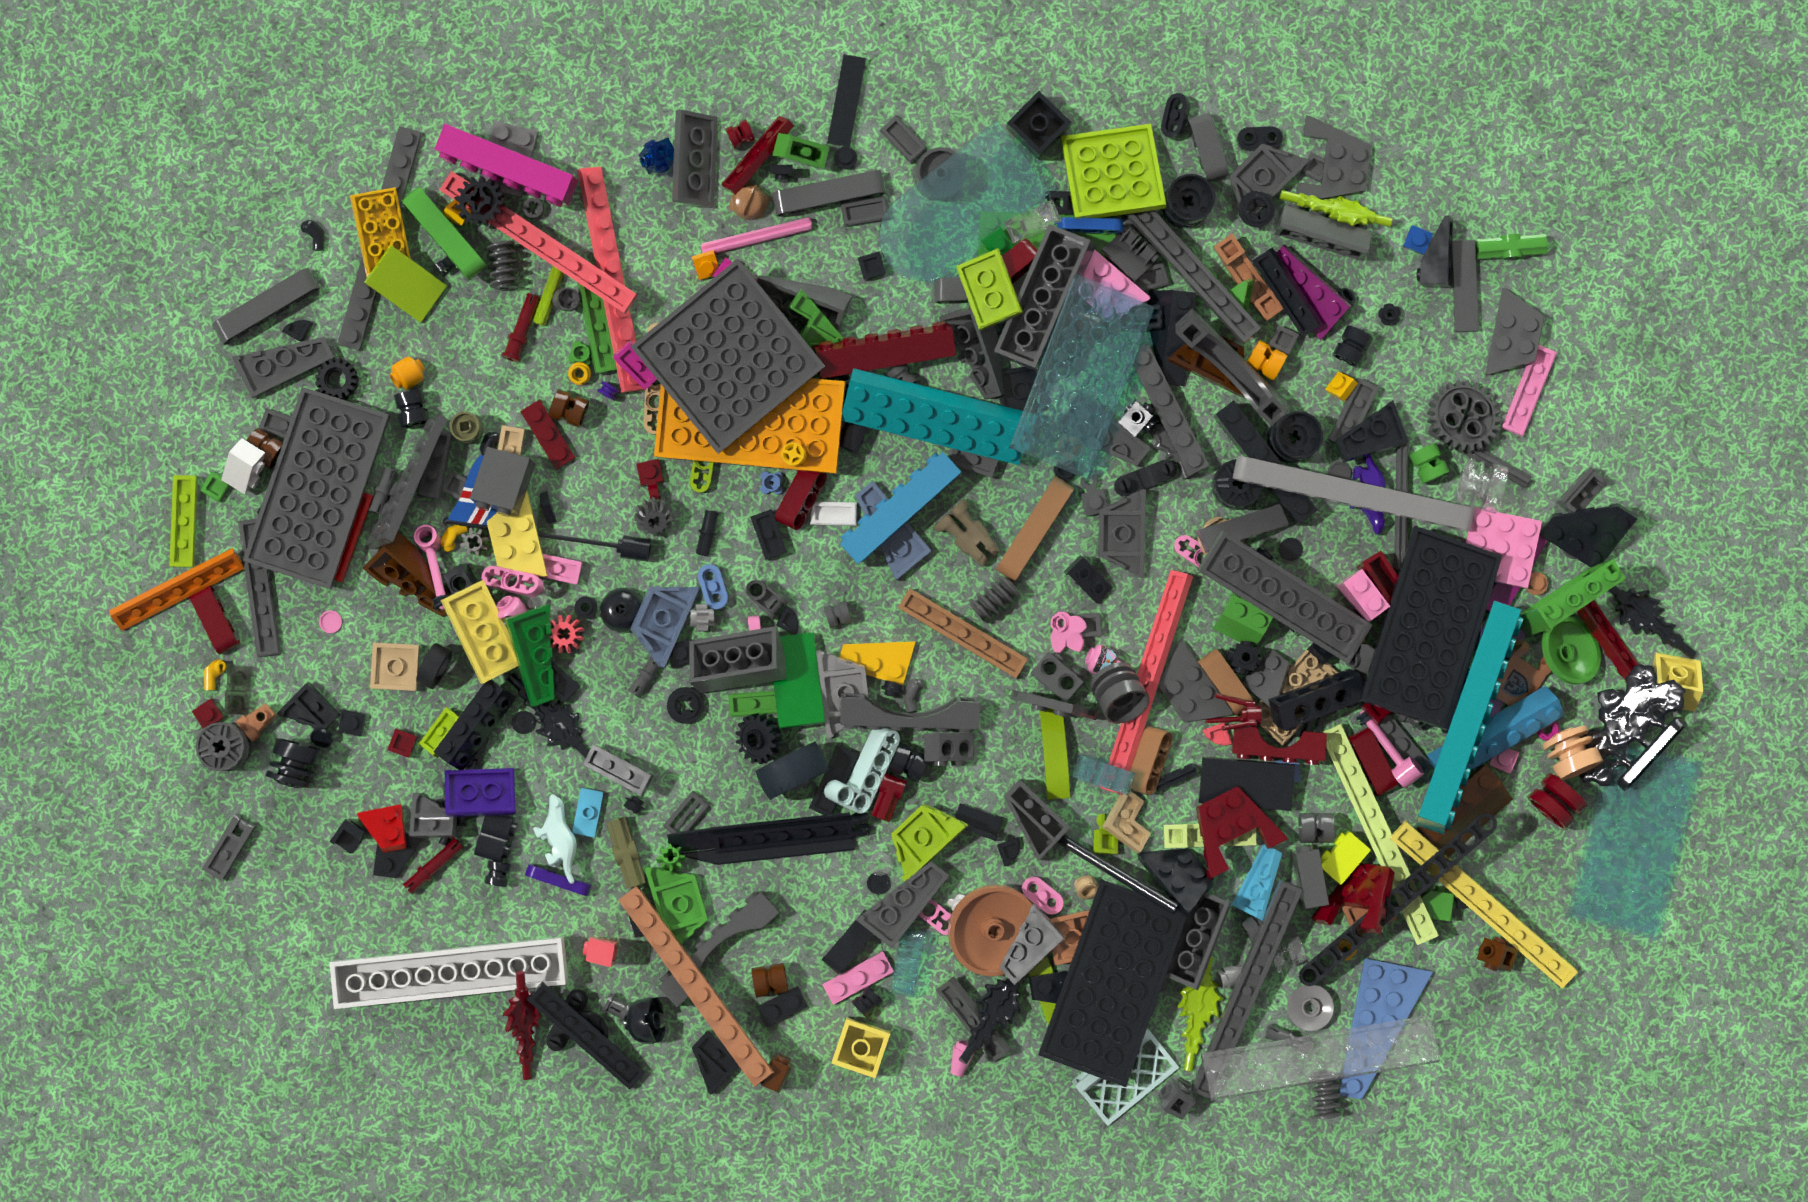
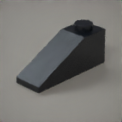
M1449 215L1444 216L1421 260L1420 268H1417V281L1423 287H1452L1453 219Z

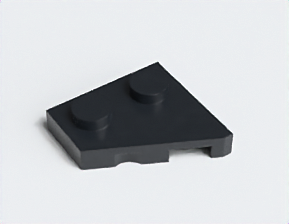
M307 682L276 713L278 716L293 719L297 723L312 726L314 729L323 728L326 730L341 715L310 682Z
M405 832L406 848L385 853L377 844L373 875L397 878L423 838H412L409 836V833Z

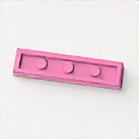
M1539 345L1536 362L1526 365L1501 429L1523 437L1557 352Z

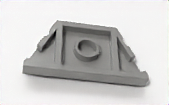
M819 650L816 653L826 736L828 739L844 728V725H840L839 721L840 693H860L868 697L864 665Z

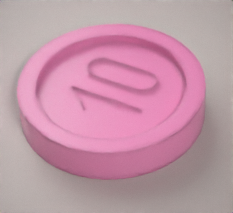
M325 611L319 618V626L326 633H335L342 626V618L336 611Z

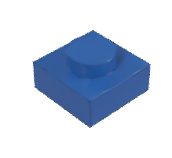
M1411 225L1403 247L1424 255L1433 233Z

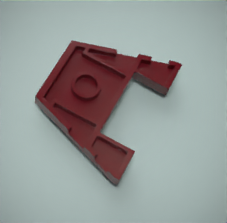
M1238 786L1196 807L1200 835L1204 845V859H1206L1208 869L1207 877L1209 879L1229 869L1219 850V846L1257 828L1267 849L1288 839Z
M1359 863L1342 885H1338L1328 896L1329 905L1320 906L1311 919L1318 924L1331 926L1342 905L1367 909L1368 911L1360 928L1365 932L1380 934L1382 931V926L1380 925L1381 917H1385L1386 909L1384 908L1385 899L1390 896L1395 872L1390 867Z

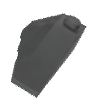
M759 275L757 280L758 284L779 310L787 315L789 321L794 325L798 323L805 327L809 320L790 308V304L795 296L802 289L838 331L840 330L852 295L831 287Z

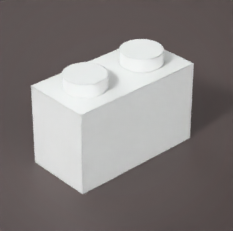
M241 439L229 451L221 480L243 494L250 488L254 489L261 479L259 473L265 465L263 463L265 452L246 440Z

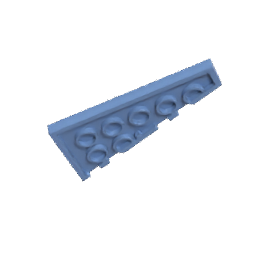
M1364 958L1340 1082L1341 1088H1339V1093H1341V1096L1362 1100L1432 975V971Z

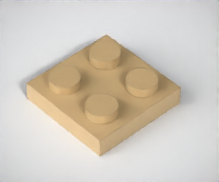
M373 643L370 689L417 691L418 682H416V676L419 670L420 645Z

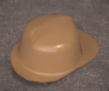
M747 182L736 195H732L729 209L733 210L742 219L753 220L762 218L771 198L758 187V184L752 185Z

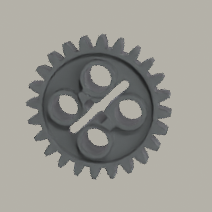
M1457 380L1454 385L1448 382L1446 388L1441 386L1438 392L1432 396L1434 400L1428 403L1432 408L1426 412V414L1432 417L1427 420V423L1434 424L1430 432L1437 431L1436 440L1441 437L1444 439L1442 446L1449 443L1451 451L1457 446L1459 453H1462L1465 448L1468 453H1471L1474 448L1479 451L1482 445L1486 447L1496 437L1494 433L1500 430L1497 425L1502 421V419L1496 416L1501 410L1494 409L1498 401H1490V398L1493 396L1492 393L1484 394L1486 387L1479 390L1477 382L1471 387L1469 380H1466L1463 385L1460 380ZM1453 398L1458 399L1461 403V406L1456 405L1453 401ZM1470 399V400H1471V404H1470L1469 408L1467 409V411H1466V413H1465V416H1464L1463 412H1464L1465 409L1467 408V406H1468V400ZM1474 407H1479L1482 410V415L1476 413ZM1446 418L1452 420L1454 426L1449 425ZM1461 424L1460 432L1458 434L1457 429L1458 426ZM1467 427L1472 428L1475 435L1469 433Z

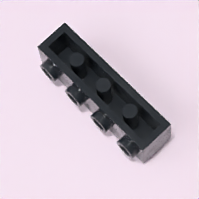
M492 679L485 682L434 750V753L456 769L464 770L517 697Z

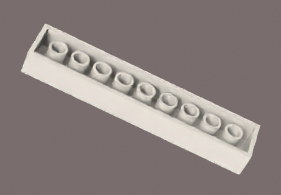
M564 937L330 962L334 1009L517 989V971L525 972V982L528 988H536L542 981L547 986L566 985L569 983Z

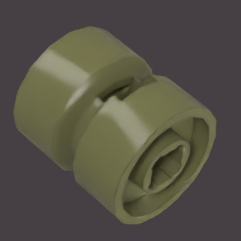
M460 412L452 417L450 431L460 442L472 444L481 438L483 425L474 414Z

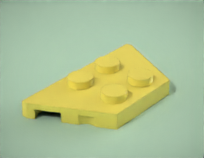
M526 491L518 516L511 514L510 517L496 513L487 521L498 567L548 577L528 491Z

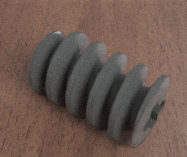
M500 241L487 246V251L492 253L487 256V259L492 261L488 268L493 271L489 274V278L494 280L489 283V286L493 289L515 290L519 288L512 285V282L517 281L518 277L511 276V273L518 271L517 268L511 267V264L517 262V259L510 258V255L516 253V250L509 249V246L516 244L514 241Z
M999 576V585L991 582L992 590L986 587L983 589L985 596L980 593L976 594L978 602L973 599L969 600L970 606L983 622L984 616L990 620L992 619L991 611L996 614L999 613L998 605L1006 608V599L1011 603L1014 602L1012 594L1018 597L1021 596L1008 578L1005 579Z
M1312 1070L1313 1073L1318 1074V1077L1312 1079V1082L1318 1084L1317 1087L1312 1088V1091L1318 1093V1096L1312 1097L1313 1101L1318 1102V1105L1313 1106L1312 1110L1317 1111L1318 1114L1311 1116V1118L1332 1119L1341 1116V1112L1335 1110V1108L1341 1106V1102L1334 1100L1341 1097V1093L1335 1091L1341 1088V1084L1334 1081L1340 1079L1341 1074L1332 1070Z

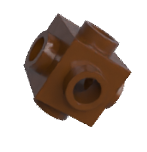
M1496 936L1494 940L1484 937L1476 959L1485 962L1483 967L1497 972V969L1501 968L1511 972L1519 950L1507 946L1508 941Z

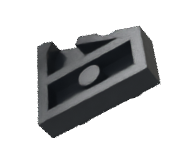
M707 1030L692 1046V1050L697 1059L701 1075L704 1078L707 1091L711 1095L738 1064L723 1043Z

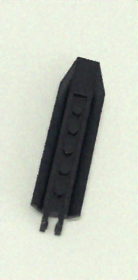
M848 812L703 828L667 834L668 843L676 849L681 847V852H685L679 855L721 865L855 850L854 837L870 834L871 826L866 824L870 820L867 813L855 812L851 815Z

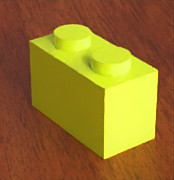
M1349 831L1345 834L1341 832L1334 839L1333 843L1335 846L1331 851L1325 850L1320 856L1323 872L1339 885H1342L1371 851Z

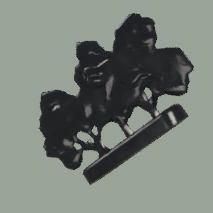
M1637 664L1626 677V693H1619L1613 688L1597 692L1598 702L1601 704L1599 720L1604 723V728L1601 731L1589 730L1588 733L1580 738L1592 736L1593 740L1585 748L1597 747L1603 763L1580 774L1579 777L1582 779V782L1594 781L1599 786H1608L1612 783L1614 777L1613 769L1626 766V771L1618 779L1617 785L1623 791H1627L1687 726V723L1681 717L1674 718L1668 725L1664 723L1665 714L1684 708L1683 694L1686 689L1675 680L1658 684L1653 666ZM1654 711L1659 712V718L1654 715ZM1650 725L1660 727L1662 729L1661 733L1649 744L1645 740L1648 727ZM1632 741H1638L1645 748L1635 761H1631L1626 757V747ZM1619 748L1623 750V755L1618 753ZM1609 755H1616L1621 758V761L1617 759L1616 763L1607 761L1606 758ZM1605 765H1611L1612 767L1608 770L1605 768Z

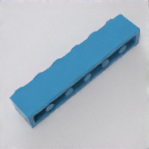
M944 452L940 455L934 453L926 461L928 465L923 470L920 468L916 469L909 476L911 480L905 486L901 483L892 491L894 496L888 501L884 498L875 506L877 510L871 516L867 513L857 522L860 525L854 531L849 529L840 537L842 539L840 546L857 565H860L961 474V471Z
M1545 685L1490 717L1488 722L1484 721L1483 724L1486 727L1481 743L1476 742L1475 746H1478L1474 764H1468V768L1473 770L1565 716L1559 699ZM1443 746L1427 754L1433 770H1435Z

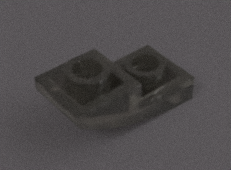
M229 665L227 667L225 714H249L252 666Z

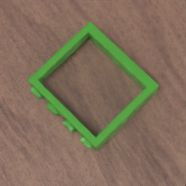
M1614 559L1588 568L1521 612L1520 617L1524 618L1521 627L1522 631L1527 637L1551 629L1625 580L1626 577Z

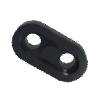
M1172 94L1168 98L1164 110L1161 131L1172 140L1178 139L1184 134L1188 120L1190 101L1183 94ZM1182 104L1181 109L1177 110V106ZM1177 126V129L1172 132V128Z
M1273 126L1246 127L1237 135V144L1245 151H1255L1261 144L1277 149L1283 141L1282 132ZM1273 134L1276 138L1275 141H1270L1268 135ZM1251 135L1253 141L1247 142L1245 136Z

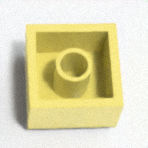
M846 1017L831 1064L876 1078L890 1031Z

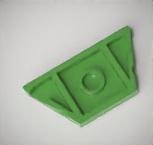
M646 867L644 869L657 912L682 945L708 920L696 876L673 871V874H670L668 870L661 871L658 868Z

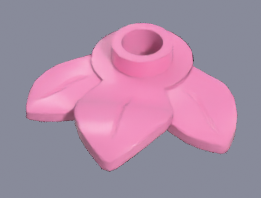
M1067 612L1056 613L1051 619L1053 632L1050 636L1054 652L1060 654L1066 646L1080 652L1084 645L1081 633L1087 629L1085 621L1080 616H1070Z

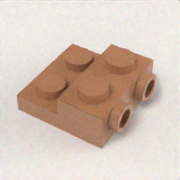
M1090 909L1050 918L1052 923L1066 937L1052 951L1055 965L1071 962Z

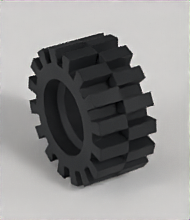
M339 358L335 360L328 359V362L324 361L322 363L323 366L321 368L318 367V374H315V379H317L315 384L319 388L320 393L346 400L358 388L357 382L359 377L357 376V371L345 360ZM335 371L343 372L346 381L341 388H332L329 384V376Z

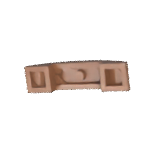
M1233 233L1213 246L1221 262L1237 285L1248 279L1255 280L1250 303L1265 321L1283 310L1282 305L1272 290L1269 289L1245 255V250Z

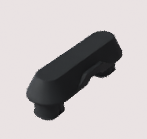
M1161 460L1117 478L1114 483V490L1120 496H1129L1141 489L1150 488L1173 478L1176 475L1177 466L1172 460Z
M574 989L569 993L565 1001L581 1015L580 1011H584L588 1002V996L583 990ZM553 1024L546 1043L551 1050L560 1051L566 1046L570 1037Z

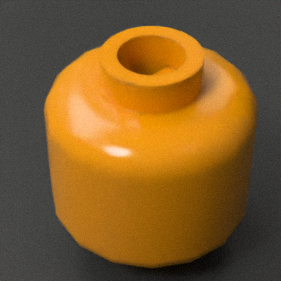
M407 356L391 366L389 376L398 389L409 390L424 380L423 371H425V368L419 359L414 360L412 357Z

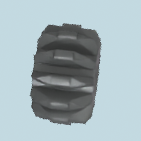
M652 497L651 502L643 499V506L637 505V513H635L634 519L637 522V528L643 530L645 535L652 532V535L655 537L657 532L660 531L664 534L665 528H671V521H673L674 516L671 512V506L665 504L662 498L657 502L654 497Z

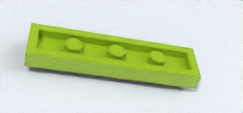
M173 475L169 567L194 568L198 476Z

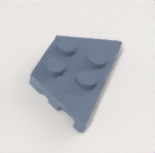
M649 587L630 629L660 668H665L699 591V587Z

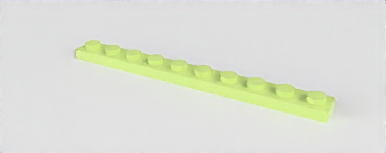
M1340 724L1322 732L1327 733L1326 748L1380 865L1390 867L1395 872L1391 888L1393 890L1411 874L1397 844L1390 839L1392 835L1391 830L1343 726ZM1411 879L1409 881L1410 888L1418 891L1414 880ZM1398 893L1394 894L1399 906L1403 905L1404 897ZM1419 895L1402 910L1417 945L1439 936L1421 895Z

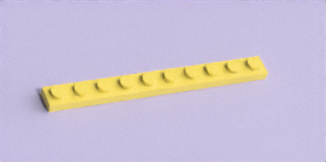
M1406 820L1390 836L1393 842L1420 865L1424 864L1439 851L1434 844ZM1430 863L1427 865V871L1432 876L1439 874L1440 868L1437 864ZM1457 864L1438 879L1440 883L1562 989L1578 973L1576 968Z

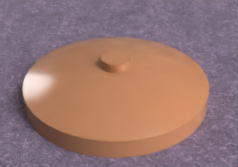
M987 885L968 893L956 905L948 925L949 944L959 962L968 970L979 975H1004L999 967L1011 944L1014 943L1020 927L1025 922L1032 903L1018 890L1004 885Z

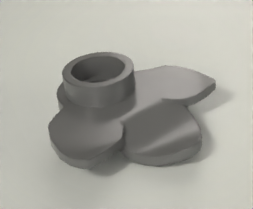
M1361 644L1350 663H1346L1347 666L1361 675L1363 686L1375 651L1368 644Z

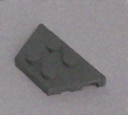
M1261 144L1229 176L1237 204L1239 205L1243 196L1252 191H1262L1273 198L1309 160ZM1253 200V208L1247 212L1257 214L1264 206H1257Z
M1502 288L1486 375H1493L1496 372L1536 362L1544 316L1506 288Z
M1141 489L1099 510L1098 556L1140 578H1144L1146 489Z
M1181 641L1160 678L1159 689L1183 722L1232 715L1233 712L1227 703L1214 697L1215 694L1220 693L1199 663H1197L1185 643Z
M1012 690L1010 699L1032 704L1031 709L1047 712L1048 708L1053 709V714L1066 718L1073 714L1096 720L1098 711L1016 690Z

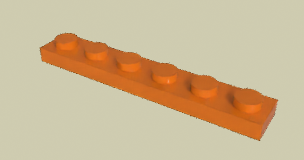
M231 548L109 610L110 616L120 630L123 631L188 598L190 595L245 569L244 564L235 550Z

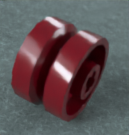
M1548 773L1541 781L1545 791L1534 789L1527 798L1548 820L1560 828L1568 830L1575 822L1570 812L1581 815L1588 807V804L1564 781Z

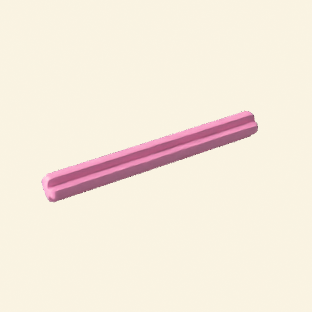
M807 217L702 243V253L714 250L716 254L809 231L812 229L811 219Z

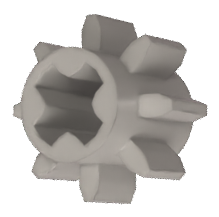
M470 527L469 535L462 533L461 536L465 538V542H462L460 546H466L468 549L466 551L467 555L471 551H475V554L478 556L480 548L487 549L483 542L489 537L481 535L482 529L474 532L473 528ZM474 536H477V542L480 543V546H470L471 541L469 540V538H474Z
M696 604V610H690V627H696V632H707L708 626H714L713 609H707V604Z

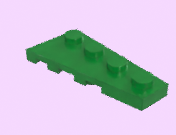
M549 604L505 618L530 706L533 707L554 699Z

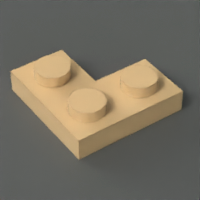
M1126 788L1123 795H1119L1102 828L1135 853H1140L1151 833L1134 821L1144 801Z

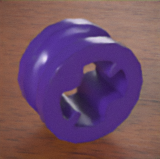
M602 381V388H598L597 392L615 401V395L619 394L620 390Z

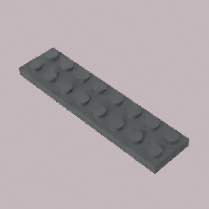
M1222 530L1197 569L1202 574L1347 664L1350 663L1372 627V624Z

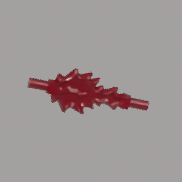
M517 971L515 996L508 1000L510 1006L503 1012V1016L508 1017L505 1031L509 1032L512 1030V1037L516 1036V1041H519L516 1054L519 1055V1062L522 1064L523 1080H531V1062H533L534 1056L531 1050L532 1047L536 1046V1042L532 1038V1034H534L532 1027L540 1026L538 1019H541L542 1015L526 999L533 991L528 992L525 972Z

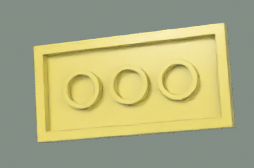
M484 580L441 600L480 684L518 666L509 632L505 624L498 617L499 611Z

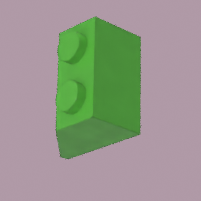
M1232 592L1213 629L1238 642L1247 641L1254 643L1255 648L1265 634L1273 617Z

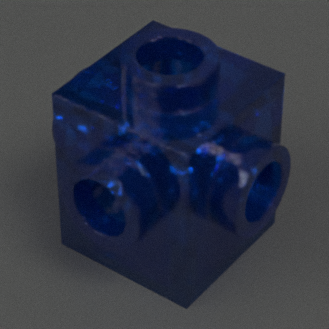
M669 138L657 142L654 139L643 145L644 149L639 154L640 163L649 175L655 172L662 174L668 171L670 166L674 164V147Z

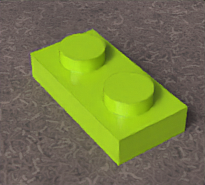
M445 707L419 744L434 757L438 758L439 756L434 753V750L460 716L448 707Z

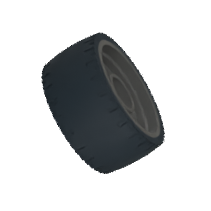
M814 741L763 766L755 772L764 793L771 800L810 783V780L829 771L822 751Z

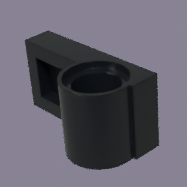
M1081 555L1064 571L1096 604L1113 588Z

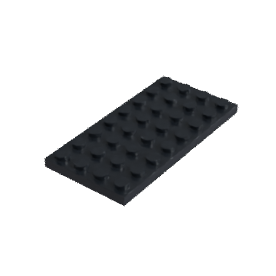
M1418 526L1413 527L1390 599V607L1386 612L1359 701L1446 731L1449 730L1502 555Z
M1100 879L1040 1046L1039 1056L1123 1087L1127 1086L1187 918L1179 908L1175 914H1172L1138 892Z

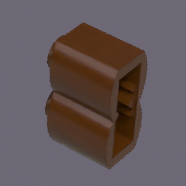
M778 1053L777 1056L772 1055L769 1066L774 1073L760 1084L780 1093L793 1066L790 1063L791 1058L781 1053Z

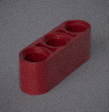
M1027 238L1020 241L1002 256L1012 284L1029 271L1038 251Z
M798 470L776 511V521L794 530H799L805 523L827 481V473Z
M210 585L189 597L214 649L220 655L240 645V640L236 639L234 635L235 630L230 620L226 619L223 613L225 610L220 600L216 599L213 593L215 590Z
M1367 727L1349 736V742H1352L1355 748V755L1359 763L1362 762L1365 768L1364 773L1369 783H1372L1376 790L1374 791L1375 795L1379 797L1397 788L1398 782L1392 774V770L1371 729Z

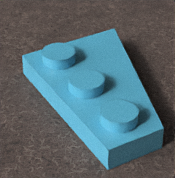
M1265 844L1262 845L1232 906L1263 921L1282 856L1281 852L1274 848L1267 849Z

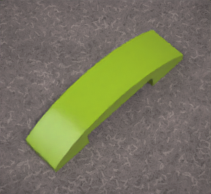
M1049 708L1047 712L1040 711L1047 800L1070 798L1064 717L1053 714L1054 710Z

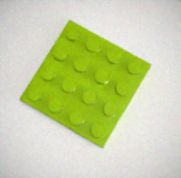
M1151 124L1061 136L1075 219L1102 218L1166 208Z

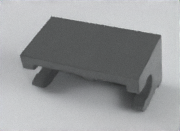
M1588 467L1556 503L1568 513L1584 509L1600 490L1605 487L1606 481L1592 467Z

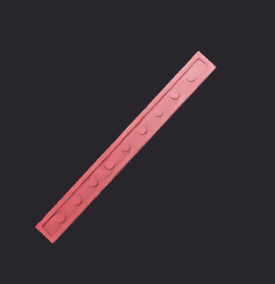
M580 168L577 170L596 267L625 286L602 168ZM603 299L613 352L615 354L627 342L631 341L633 344L636 342L631 313L629 309L625 314ZM616 362L621 393L644 390Z
M451 171L439 190L454 199L456 196L461 195L457 189H464L463 182L466 180ZM466 205V208L472 211V207ZM507 207L499 208L503 214L495 215L496 222L491 219L488 220L491 225L626 314L637 298L638 294Z
M1174 570L1170 571L1137 673L1140 682L1149 695L1150 702L1140 716L1129 722L1121 723L1100 787L1102 789L1123 795L1193 579L1192 575Z

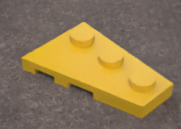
M916 641L843 644L840 658L864 665L866 675L903 685Z

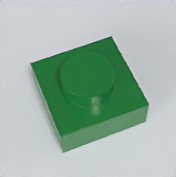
M998 227L981 239L988 252L999 249L1002 255L1013 247L1001 227Z

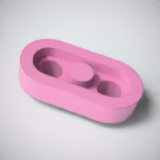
M1029 877L1023 882V894L1030 901L1036 903L1040 909L1047 914H1056L1061 911L1063 898L1038 877ZM1031 884L1038 886V890L1034 893L1029 890ZM1050 898L1056 900V904L1053 907L1047 905V901Z

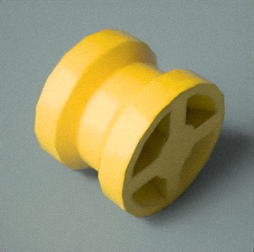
M788 443L782 449V459L788 465L797 467L804 463L806 451L798 443Z

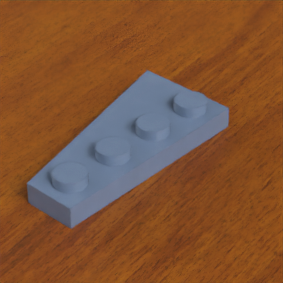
M871 481L855 495L864 515L868 513L869 516L877 511L875 506L884 498L887 501L889 500L874 481ZM908 522L880 546L895 580H898L931 552Z

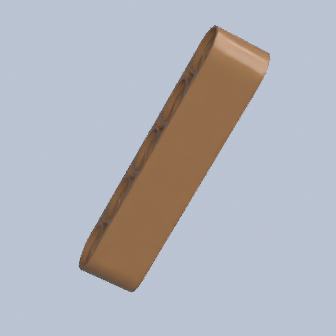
M1057 476L1054 477L995 569L1013 582L1016 581L1075 489L1073 486Z

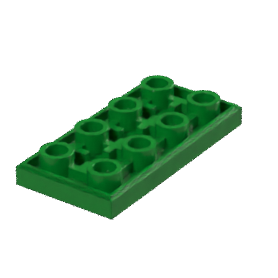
M814 632L781 636L780 639L786 657V679L773 681L779 729L824 724L825 718Z

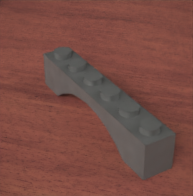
M1193 309L1175 324L1176 334L1191 349L1200 353L1214 364L1240 390L1255 411L1271 426L1288 412L1287 400Z
M840 693L839 721L840 725H844L847 729L867 726L868 729L879 730L881 727H890L892 730H904V727H912L915 731H926L927 728H936L939 732L959 729L960 732L964 733L979 730L980 701L978 697H954L946 704L932 710L904 713L884 708L870 700L865 694Z
M754 891L745 900L747 905L742 910L737 907L727 916L730 919L728 923L724 926L720 923L710 932L713 936L707 942L702 939L694 947L696 952L690 958L699 970L708 954L724 939L738 932L763 928L780 912L762 891L758 895ZM670 971L659 979L662 982L658 986L659 989L676 1007L688 998V995Z

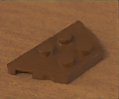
M1220 335L1244 359V347ZM1186 343L1168 358L1169 362L1237 396L1245 397L1214 364L1200 353L1191 349Z

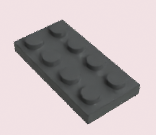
M682 109L676 110L672 202L705 208L714 207L717 142L716 116Z

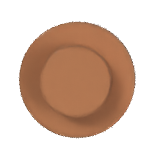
M1540 572L1531 573L1528 589L1526 590L1532 595L1544 593L1548 587L1546 576Z

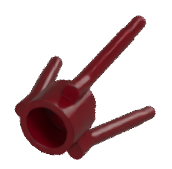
M1215 694V698L1246 707L1241 708V716L1205 720L1206 723L1241 721L1240 723L1222 726L1221 729L1223 731L1256 726L1261 724V707L1255 706V701H1244Z

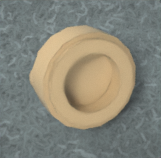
M1086 875L1079 877L1074 882V886L1080 898L1089 899L1095 896L1098 883L1093 876Z

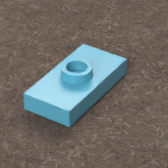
M581 788L572 833L595 838L604 792Z

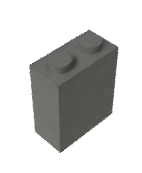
M487 447L470 499L476 504L475 507L485 511H489V508L497 510L498 514L510 517L511 514L518 516L535 463L528 457Z
M1312 845L1297 846L1296 851L1291 852L1296 885L1303 889L1299 898L1300 907L1308 909L1329 905L1319 849L1313 848Z

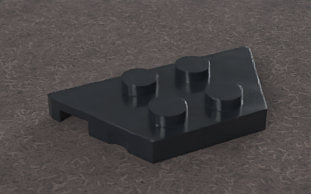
M1189 848L1138 853L1140 863L1167 895L1179 904V909L1187 918L1190 917L1193 908L1197 903H1201L1204 899V894L1209 892L1214 885V877L1211 879L1207 877V869Z

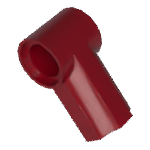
M885 773L878 791L880 793L871 815L890 822L907 780Z

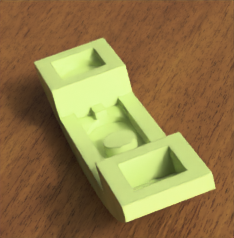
M1199 824L1163 825L1164 848L1204 847ZM1256 828L1221 846L1257 845Z

